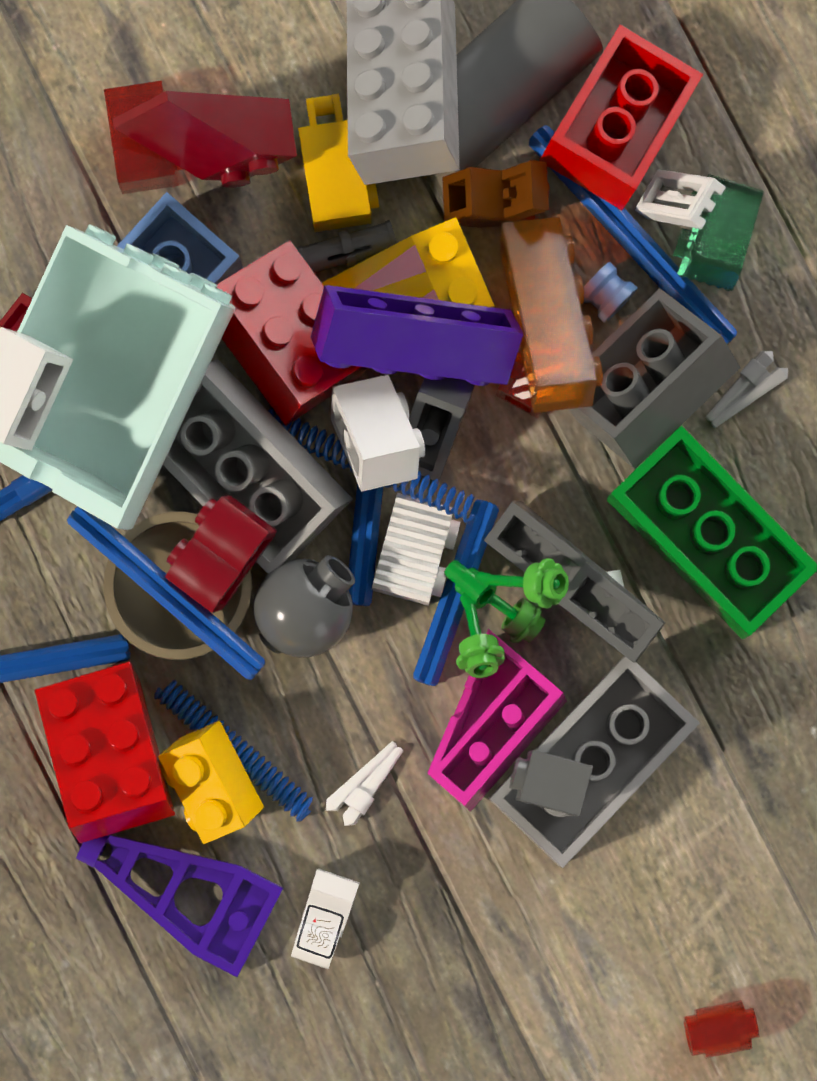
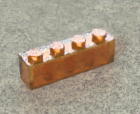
M560 217L502 223L499 253L512 313L524 333L520 344V351L533 412L539 413L590 407L593 405L596 386H602L603 372L599 356H591L589 345L593 344L591 318L589 315L582 316L580 304L584 302L582 279L580 275H573L571 264H574L575 261L573 239L571 235L564 236Z

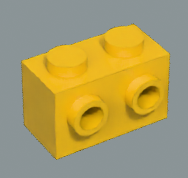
M220 720L178 738L158 756L162 764L161 769L164 779L169 786L175 789L184 806V815L188 825L198 833L203 844L244 828L264 808Z

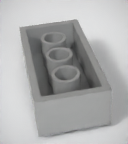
M347 0L348 157L364 185L460 170L456 17L453 0Z
M218 359L210 362L163 465L202 506L211 498L218 501L222 496L231 495L277 530L274 538L257 561L269 574L285 562L295 560L353 498Z
M623 656L535 748L536 751L593 766L581 815L572 816L515 800L518 790L509 788L512 774L488 799L554 863L563 868L700 722L637 662L633 663L626 656Z

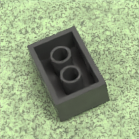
M659 288L562 381L555 390L573 417L631 467L636 469L741 367L721 334Z

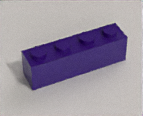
M324 285L310 338L320 362H325L332 367L348 368L352 365L372 368L383 374H395L397 371L416 373L431 380H441L447 377L463 379L478 386H486L489 383L508 384L524 333L514 314L508 309Z

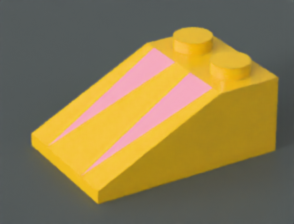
M456 217L414 234L322 282L323 285L495 307Z

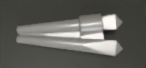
M761 351L755 359L752 358L740 372L741 376L706 415V419L711 422L714 428L788 379V368L777 367L771 373L766 370L774 361L773 351Z

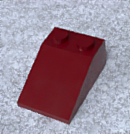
M165 91L113 118L114 129L197 178L221 181L222 187L226 188L248 185L251 183L250 177L275 173L279 170V164L297 157L289 99Z

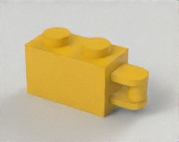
M339 93L305 98L310 126L300 127L298 131L314 232L371 224L370 209L379 208L376 184L364 185L348 157V120L343 121ZM335 114L336 122L317 125L316 117Z

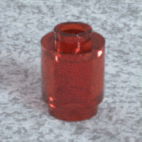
M741 1000L694 1009V1015L683 1017L691 1056L703 1054L706 1059L752 1049V1039L759 1037V1028L754 1009H745Z

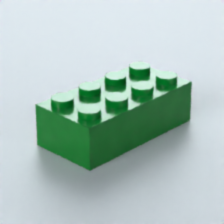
M682 425L606 499L741 639L752 635L817 571V563Z

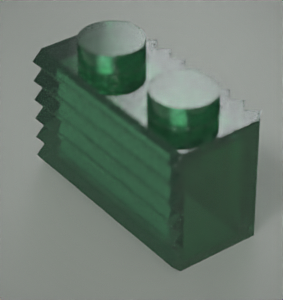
M708 174L707 177L715 178L726 188L721 196L712 194L710 197L716 205L712 212L702 211L700 216L706 220L702 229L691 227L688 230L681 228L673 256L682 258L677 272L680 277H687L690 280L696 279L699 283L705 282L708 286L715 285L718 289L724 288L728 292L734 290L741 274L764 191ZM692 191L690 196H696L698 192Z

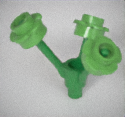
M546 558L540 563H532L527 568L524 576L493 575L482 571L479 572L474 567L467 569L458 560H453L446 567L444 575L455 583V591L461 595L460 600L466 612L470 637L464 639L458 647L460 653L456 659L458 668L465 669L472 677L484 678L496 673L498 667L505 660L504 649L499 646L497 638L490 634L481 633L476 608H482L487 603L506 615L501 630L510 635V642L519 643L523 639L528 643L531 642L539 634L545 623V618L541 616V609H547L552 605L559 604L568 591L569 580L563 567L559 563H555L553 559ZM496 586L521 587L524 589L527 599L521 598L512 607L495 594Z

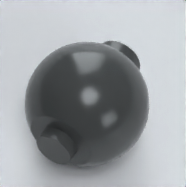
M327 555L320 563L311 559L291 560L267 574L259 585L254 601V616L262 643L274 653L280 654L282 652L286 655L300 658L321 655L336 646L346 634L352 619L353 603L348 590L354 585L355 578L349 568L339 559Z

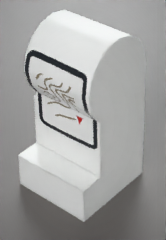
M319 868L316 870L291 957L329 969L339 937H342L360 882Z

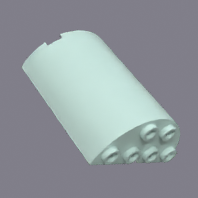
M91 224L88 225L85 232L66 225L17 332L35 338L72 358L73 361L32 451L0 442V462L25 477L53 489V493L113 527L130 530L137 521L236 307L230 303L232 295L218 289L217 284L194 273L189 274L179 269L178 264L154 253L150 254L128 243L124 249L113 245L116 236Z

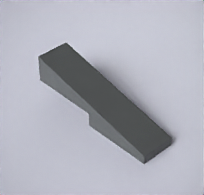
M512 501L484 539L487 544L524 573L532 563H540L546 558L553 559L555 563H559L569 580L568 591L559 602V605L633 663L637 662L666 623L522 501Z

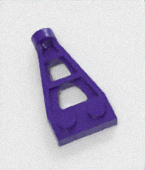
M112 834L83 842L76 857L77 860L93 868L95 867L193 955L235 977H238L283 890V887L238 864ZM107 843H109L112 847L111 856L106 860H100ZM149 858L171 867L173 876L161 896H153L133 882L131 870L138 859ZM198 878L214 882L222 889V900L211 921L206 925H195L175 905V893L179 885L186 879Z

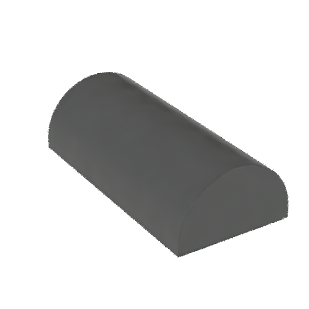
M517 0L457 54L460 170L468 167H477L603 53V45L595 29L571 0Z

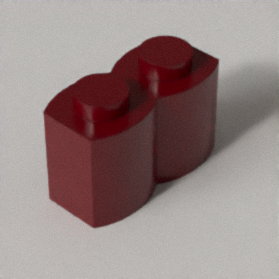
M231 495L222 496L218 501L211 498L202 507L195 518V523L199 525V528L190 541L185 538L182 539L171 551L166 561L171 567L165 578L211 613L221 611L247 576L249 570L258 561L277 533L276 529Z

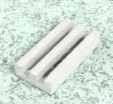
M659 169L642 195L635 211L645 219L702 229L706 222L700 216L702 211L712 212L716 203L710 197L712 194L721 196L726 187L712 177ZM664 185L665 187L696 191L698 193L696 196L680 194L677 191H660V188Z

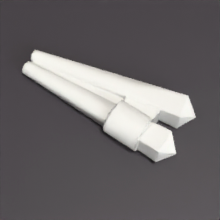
M393 741L389 743L326 799V811H338L346 804L349 808L343 814L344 826L356 825L361 815L364 816L374 802V795L404 752L403 749L397 747Z

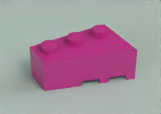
M488 629L486 634L497 638L499 646L504 649L505 660L498 667L497 672L491 676L484 678L468 676L454 715L450 718L427 773L470 812L567 702L564 693L490 629Z

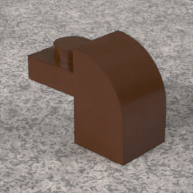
M530 160L505 170L468 167L442 177L444 222L456 217L459 225L464 227L517 226L535 222L536 214L549 210L548 198L550 187L547 181V162Z

